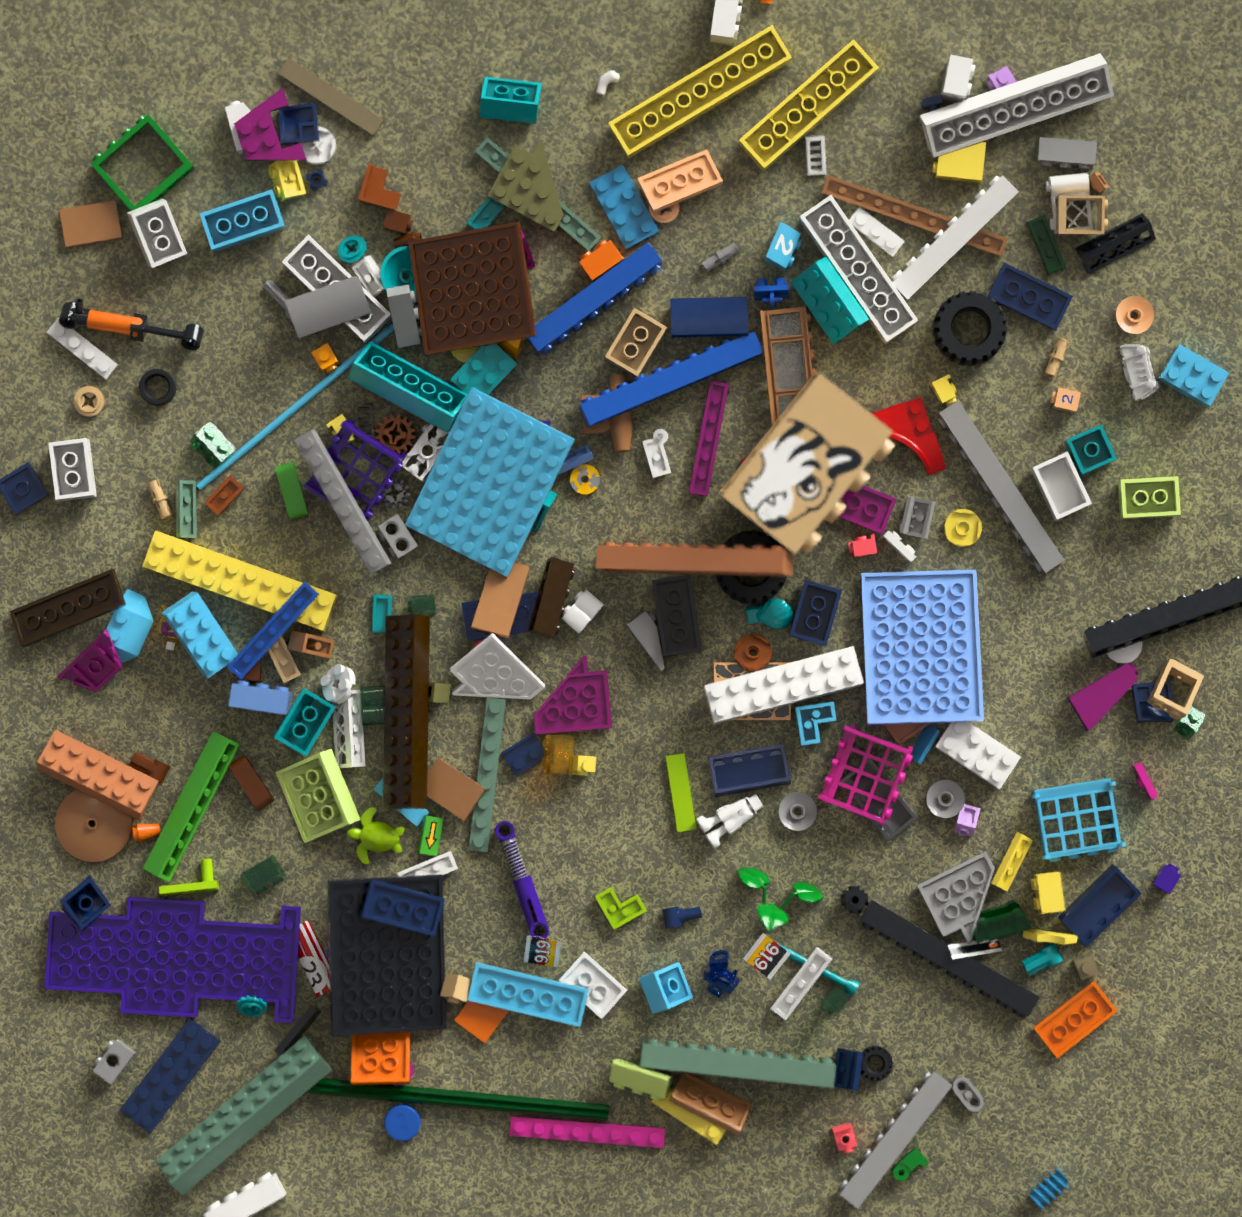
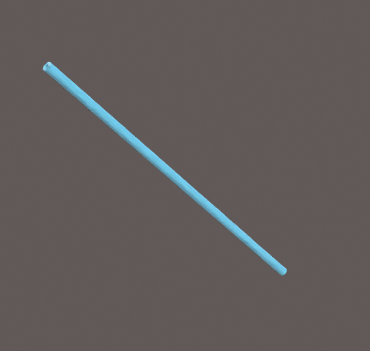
M415 303L413 305L414 308H418V304ZM393 322L197 483L196 486L200 490L205 488L352 366L353 362L370 342L378 345L394 331Z

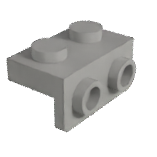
M908 495L903 506L904 515L899 523L900 533L906 536L928 539L936 502Z

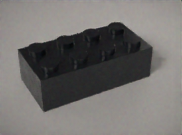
M690 575L652 580L663 657L701 652Z

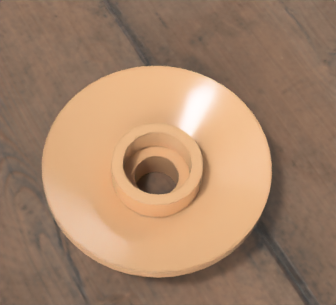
M1130 296L1122 300L1118 305L1116 320L1125 332L1139 334L1146 331L1152 325L1154 310L1150 302L1145 298ZM1132 312L1137 313V319L1131 318Z

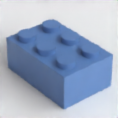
M237 680V684L232 683L229 707L287 715L290 710L293 693L288 692L289 688L275 686L274 690L269 689L270 685L256 683V687L250 686V682Z

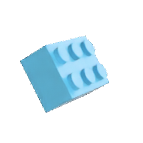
M1179 344L1157 380L1208 408L1214 401L1229 372Z

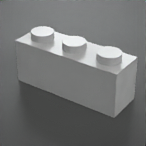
M1040 137L1037 145L1036 163H1041L1042 167H1052V164L1060 165V168L1070 169L1071 166H1079L1080 170H1090V167L1093 168L1095 166L1097 142Z
M409 285L386 289L398 348L421 344V325H417V319H420L418 308L413 306V303L416 302L414 291H410Z

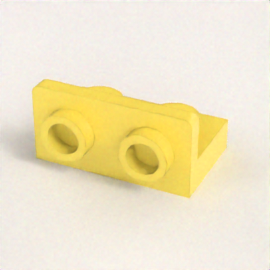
M278 160L269 166V176L273 180L274 194L279 202L306 194L297 161Z

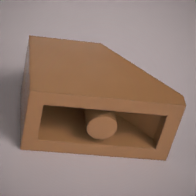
M291 631L287 649L331 659L335 640Z

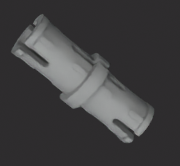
M733 242L721 251H715L716 254L701 263L706 271L709 272L721 263L725 264L726 260L740 253V251Z

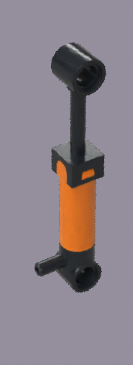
M76 299L75 303H65L59 318L60 325L67 329H73L78 326L129 335L130 340L144 342L146 333L182 339V346L191 351L199 349L204 333L203 328L197 324H188L182 332L149 326L148 315L134 313V316L131 317L83 308L82 299Z

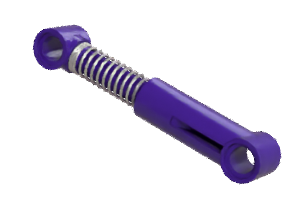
M502 821L497 824L495 834L502 843V846L505 847L504 850L506 851L504 853H507L506 856L509 859L508 863H510L511 872L515 876L512 882L530 935L546 939L549 935V927L531 875H526L527 871H525L524 862L521 861L523 859L520 858L522 855H519L521 852H518L519 849H517L518 845H516L514 826L508 821ZM501 826H509L510 834L508 836L500 834ZM530 903H532L536 917L538 919L537 922L534 921L529 906ZM541 925L545 928L543 936H537L534 933L536 926Z

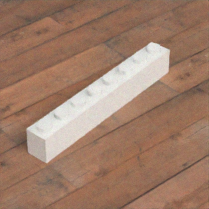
M1003 175L1000 178L998 176L994 177L989 182L990 188L986 191L982 189L975 196L977 200L972 205L968 203L961 210L963 214L959 218L954 216L947 223L949 227L945 231L941 229L933 237L935 241L931 245L927 243L920 249L922 254L919 257L915 258L913 256L906 263L908 267L903 272L899 270L892 277L894 280L892 283L907 300L1019 192Z

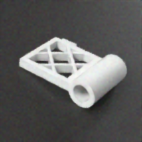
M1087 172L1050 176L1049 180L1045 181L1046 192H1050L1053 219H1049L1050 229L1054 230L1055 234L1056 196L1090 195ZM1067 201L1069 204L1066 206V211L1072 205L1079 213L1073 220L1066 215V219L1071 222L1066 229H1093L1090 201H1086L1082 209L1073 204L1074 201ZM1081 213L1087 217L1088 226L1080 227L1075 223Z

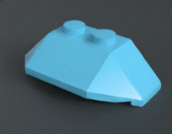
M129 589L123 595L126 606L114 611L106 629L109 632L121 663L139 656L154 623L146 597Z

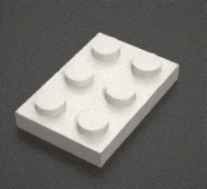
M585 951L559 979L563 983L588 988L586 1006L601 1019L627 991L623 985Z

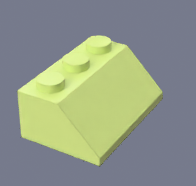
M614 1059L609 1081L614 1083V1087L624 1089L626 1086L632 1088L631 1092L639 1095H643V1092L651 1094L650 1098L661 1101V1098H667L673 1076L650 1068L640 1067L638 1064L622 1059Z

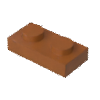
M230 475L204 503L219 516L245 488Z

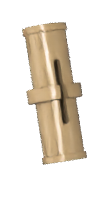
M1060 337L1057 338L1053 352L1049 355L1048 365L1044 371L1046 375L1056 377L1060 363L1064 361L1063 356L1069 344L1068 340Z
M158 479L147 483L153 498L152 502L156 505L160 518L165 519L172 516L173 514L166 500L167 496L164 495Z

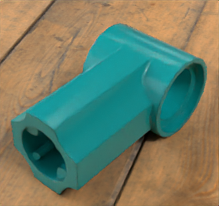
M1051 943L1041 948L1038 953L1022 960V964L1030 976L1046 967L1049 968L1063 961V958L1055 943Z

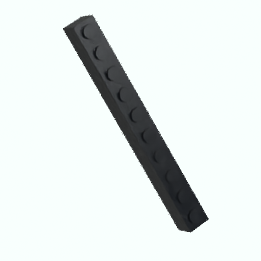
M1237 576L1232 578L1230 582L1224 584L1222 582L1217 583L1210 589H1199L1192 595L1179 596L1175 601H1164L1155 608L1147 607L1142 609L1140 613L1134 615L1133 613L1127 614L1120 620H1109L1102 626L1089 627L1084 632L1083 639L1091 658L1242 607V578Z
M873 900L869 902L860 918L863 921L862 926L871 931L873 928L880 931L879 936L886 940H889L891 937L897 941L895 945L904 950L907 947L913 950L912 955L921 960L923 957L929 959V964L938 970L940 966L947 970L945 974L954 979L957 976L962 978L964 985L971 989L976 986L981 989L980 994L987 998H990V996L995 997L997 1004L1004 1008L1007 1005L1014 1008L1013 1013L1022 1018L1024 1015L1030 1016L1040 996L970 956L952 959L948 943Z

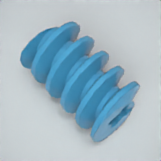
M1057 1167L1054 1168L1056 1175L1050 1172V1180L1044 1177V1185L1038 1182V1190L1032 1187V1195L1029 1194L1043 1210H1045L1044 1202L1049 1205L1051 1204L1050 1197L1055 1200L1057 1199L1056 1192L1061 1195L1063 1194L1062 1187L1067 1190L1069 1189L1067 1184L1069 1181Z

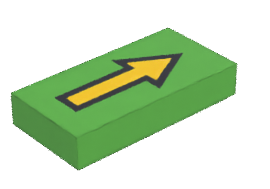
M424 815L417 853L437 856L444 818Z

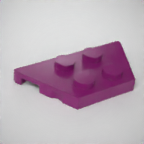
M105 629L57 677L61 680L63 678L71 680L77 686H84L88 690L97 692L122 668V663L109 632Z

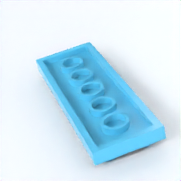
M476 962L468 1001L581 1027L589 989Z

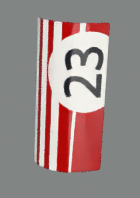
M308 920L300 924L298 957L316 996L319 997L330 991L329 960L326 958V954Z

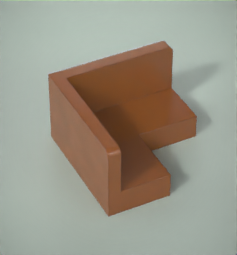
M368 163L358 197L359 203L387 211L388 209L397 211L401 194L383 189L388 170L374 167L373 164Z

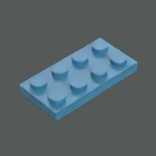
M623 165L589 183L625 250L659 233L654 220Z

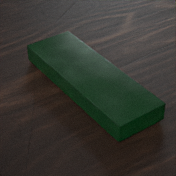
M1045 215L1026 222L1047 274L1050 275L1065 269L1066 265Z

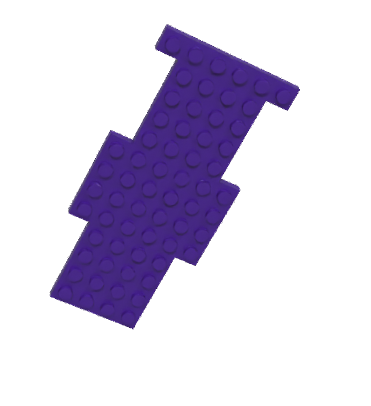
M128 897L126 916L100 914L82 930L65 912H49L44 989L121 993L120 1013L198 1017L199 998L240 1000L241 997L256 996L258 999L262 998L264 1002H275L274 1022L294 1023L301 907L281 906L280 925L204 921L205 901Z

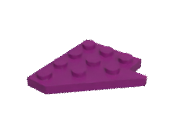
M583 656L535 713V735L612 728L607 670L588 672L587 656Z

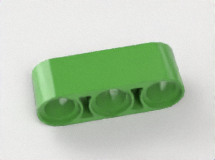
M294 462L276 466L275 470L290 520L309 515Z

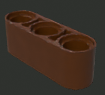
M245 755L229 765L233 775L258 811L275 801Z

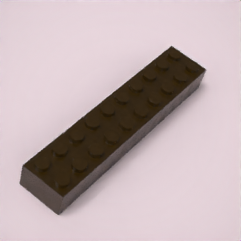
M386 616L383 808L427 809L430 616Z

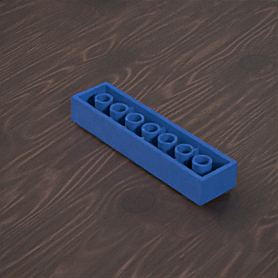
M646 243L535 325L537 336L526 339L539 356L542 353L544 356L553 350V345L557 342L559 344L565 342L569 338L568 334L572 331L575 333L580 331L587 320H590V322L595 320L602 309L608 310L615 304L614 302L617 298L623 299L630 294L632 287L636 286L638 288L645 283L647 276L651 275L653 277L660 272L662 259L650 243Z

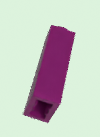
M1125 663L1067 698L1086 731L1091 730L1138 680L1136 675L1139 673L1133 664Z

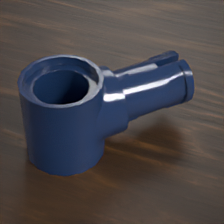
M677 906L662 909L665 928L682 926V923H685V921L702 918L700 907L683 909Z

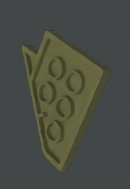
M539 141L532 155L514 146L487 197L555 233L564 215L543 144Z

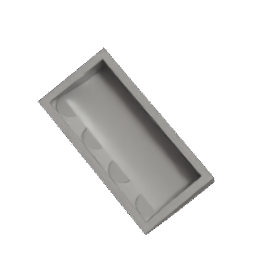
M358 275L285 300L299 339L371 313Z

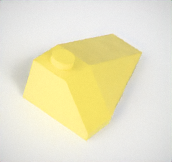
M669 1088L667 1098H661V1101L652 1099V1103L716 1145L726 1129L670 1102L669 1099L674 1088Z

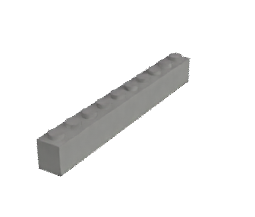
M956 401L941 411L937 419L943 429L947 428L950 433L948 435L949 439L953 444L957 443L961 449L958 451L964 461L966 459L971 464L969 468L974 476L978 475L981 479L980 485L985 492L989 491L992 498L990 500L995 508L999 507L1003 512L1001 517L1006 524L1010 523L1013 527L1012 533L1017 540L1021 539L1024 546L1022 548L1027 556L1031 555L1034 559L1033 565L1038 572L1042 571L1044 574L1063 562L1064 558L960 402Z

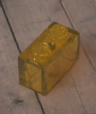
M546 734V738L543 741V748L545 749L544 758L542 759L543 773L572 774L574 736Z

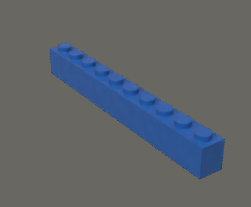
M755 331L750 334L748 332V336H738V339L733 341L731 338L724 340L719 347L714 348V345L704 349L702 354L697 355V353H693L687 356V360L683 362L676 360L670 363L666 369H662V367L651 371L652 374L647 377L644 374L634 378L635 382L627 384V382L621 383L616 386L617 389L611 392L609 389L599 393V397L594 399L592 396L581 401L582 404L578 408L587 429L760 357L764 351Z

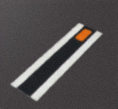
M998 939L990 942L986 940L979 942V944L971 941L969 944L964 942L948 945L952 959L1002 951Z

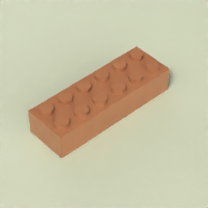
M57 730L54 731L37 761V770L138 820H141L158 789V780Z

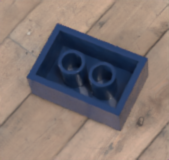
M805 580L789 636L826 647L842 590Z

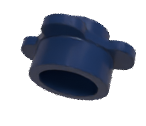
M321 169L306 175V180L309 181L312 191H317L319 187H326L328 184Z

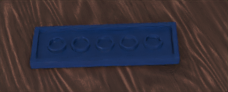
M189 1018L119 1111L150 1134L221 1041L192 1018Z

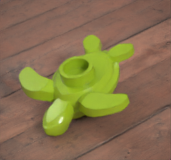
M374 807L367 809L361 816V823L364 827L362 830L352 828L347 831V835L351 839L361 840L356 853L359 860L364 864H369L368 850L381 853L392 848L396 853L402 852L401 845L398 842L400 840L399 836L404 833L405 828L398 827L394 830L385 822H372V818L377 811Z

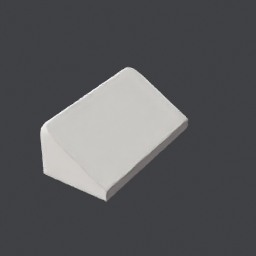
M371 255L362 258L351 267L355 274L358 275L364 288L374 298L385 291L380 281V268Z

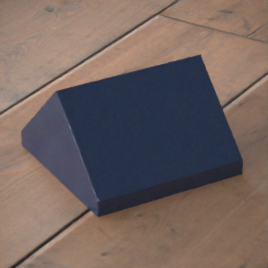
M90 876L59 900L62 910L81 930L111 906Z

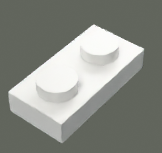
M888 530L883 536L909 563L916 558L914 555L915 550L908 544L905 546L900 542L902 538L895 531L891 533Z

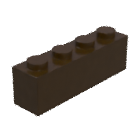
M555 557L547 559L527 632L548 639L558 634L560 624H558L559 618L562 617L565 610L563 603L570 591V588H568L569 581L573 579L575 573L573 563Z

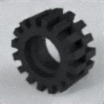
M880 1046L865 1048L862 1051L863 1058L860 1073L866 1079L872 1081H881L885 1077L887 1078L893 1066L892 1057L889 1052ZM872 1056H878L882 1059L883 1065L878 1071H872L868 1067V1060Z

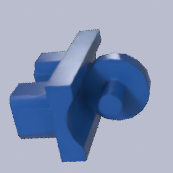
M784 277L774 279L775 285L767 286V279L759 278L756 281V286H754V300L770 303V309L774 308V303H782V299H789V285H786Z

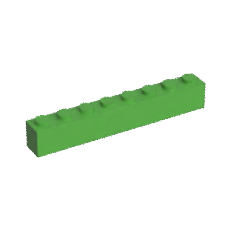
M215 731L212 732L143 869L170 882L240 745L239 743Z

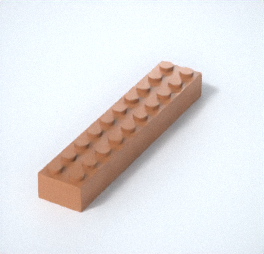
M604 542L603 546L597 545L596 569L616 573L793 577L794 554L781 546H771V549L764 548V546H753L750 549L743 545H734V549L726 545H715V548L708 547V545L697 544L695 548L688 544H678V547L671 546V544L661 543L658 547L650 543H641L640 546L634 545V543H622L621 546L612 542Z

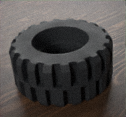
M976 291L959 292L957 295L948 298L936 313L932 330L935 338L934 342L936 347H939L941 350L940 353L943 356H947L949 361H955L958 365L962 366L982 364L991 359L1003 345L1007 333L1006 316L1003 315L1001 306L995 303L996 300L988 298L987 294L982 292L979 294ZM965 311H974L983 316L987 323L988 331L985 339L980 344L965 346L954 338L952 323L958 314Z
M757 530L742 531L731 536L723 544L734 549V545H743L750 549L753 546H764V548L771 549V546H781L769 534L758 532ZM716 575L717 582L723 592L730 596L731 599L743 604L763 603L773 598L781 590L787 577L767 576L760 584L746 585L740 582L734 575Z

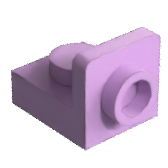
M1005 66L997 72L989 74L986 84L990 91L1017 81L1009 68Z
M964 804L958 814L954 831L962 836H972L976 829L980 808Z

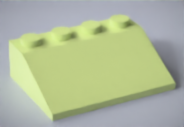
M332 749L320 752L275 772L304 843L361 820Z

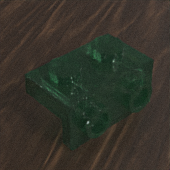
M211 421L196 432L190 440L193 448L215 469L236 451V448Z

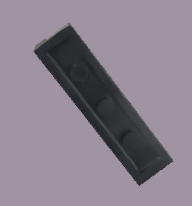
M1142 213L1076 247L1075 250L1083 260L1087 273L1091 274L1156 240L1150 221ZM1148 230L1150 236L1139 239L1141 234ZM1126 241H1132L1129 247L1123 248ZM1115 249L1113 255L1109 257L1106 256L1109 250ZM1093 258H1099L1096 264L1089 265L1088 261Z

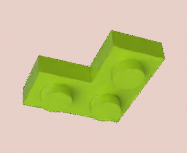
M612 887L595 896L613 930L647 911L638 894L623 903H620Z

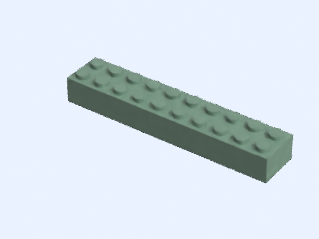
M306 1036L301 1038L156 1161L169 1183L184 1195L326 1076L332 1069L318 1048Z
M647 1038L646 1042L642 1041L640 1067L834 1088L836 1064L832 1062L831 1058L820 1057L818 1061L813 1060L812 1056L800 1055V1058H793V1054L788 1053L774 1056V1053L770 1051H762V1054H755V1051L751 1049H743L742 1052H736V1049L733 1047H723V1050H718L714 1045H704V1048H699L695 1043H685V1046L678 1045L677 1041L666 1040V1044L658 1043V1039Z

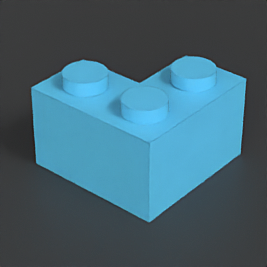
M834 701L795 707L800 746L821 743L818 724L837 721Z

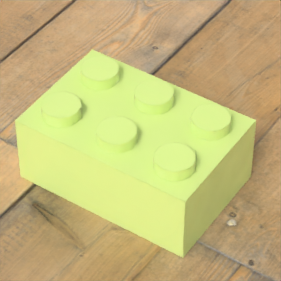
M1178 476L1118 481L1120 520L1176 517L1181 515Z

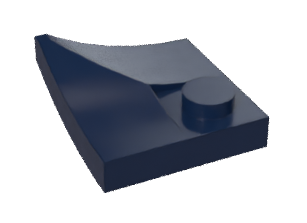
M316 102L279 109L281 145L320 141Z
M1165 681L1159 695L1173 702L1170 681ZM1156 682L1133 684L1131 686L1137 723H1171L1174 721V718L1170 717L1167 712L1157 710L1147 702Z

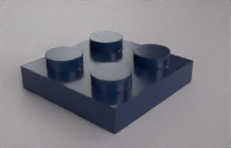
M30 462L0 479V490L15 515L49 496Z

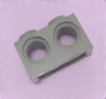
M398 514L378 526L380 528L378 534L383 542L387 540L390 544L388 550L393 558L397 556L400 560L419 548ZM389 525L397 527V532L394 535L387 533ZM398 542H407L406 550L399 551L397 549Z

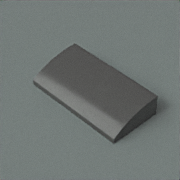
M868 758L863 771L876 776L880 766L875 760ZM851 771L840 782L853 786L858 773ZM882 771L880 778L891 781L888 778V776L884 773V771ZM861 775L857 788L870 793L875 780ZM878 782L874 795L887 800L892 786ZM855 792L853 798L864 810L868 797ZM900 792L897 801L892 802L890 809L893 811L889 821L886 820L884 826L880 825V822L870 819L887 841L919 817ZM872 798L867 812L881 817L885 803Z

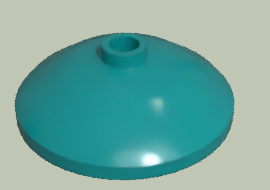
M409 246L396 248L384 258L381 264L380 281L382 287L387 293L386 289L409 285L410 291L415 293L416 302L414 303H417ZM403 274H406L408 276L407 280H404L402 278Z

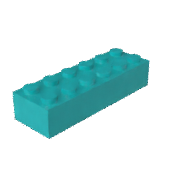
M370 342L353 362L348 377L351 381L447 433L451 430L468 395L373 342Z

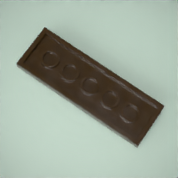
M110 569L9 612L20 646L24 648L124 607L126 602L114 569Z

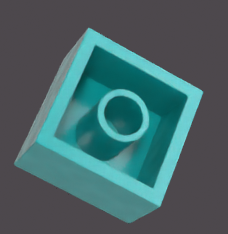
M1102 424L1064 441L1079 477L1117 460Z

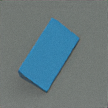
M929 725L923 729L910 754L913 756L912 761L917 764L923 762L939 735V730Z

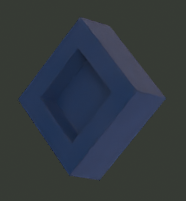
M941 95L922 99L923 110L928 109V111L937 110L942 105L943 100Z

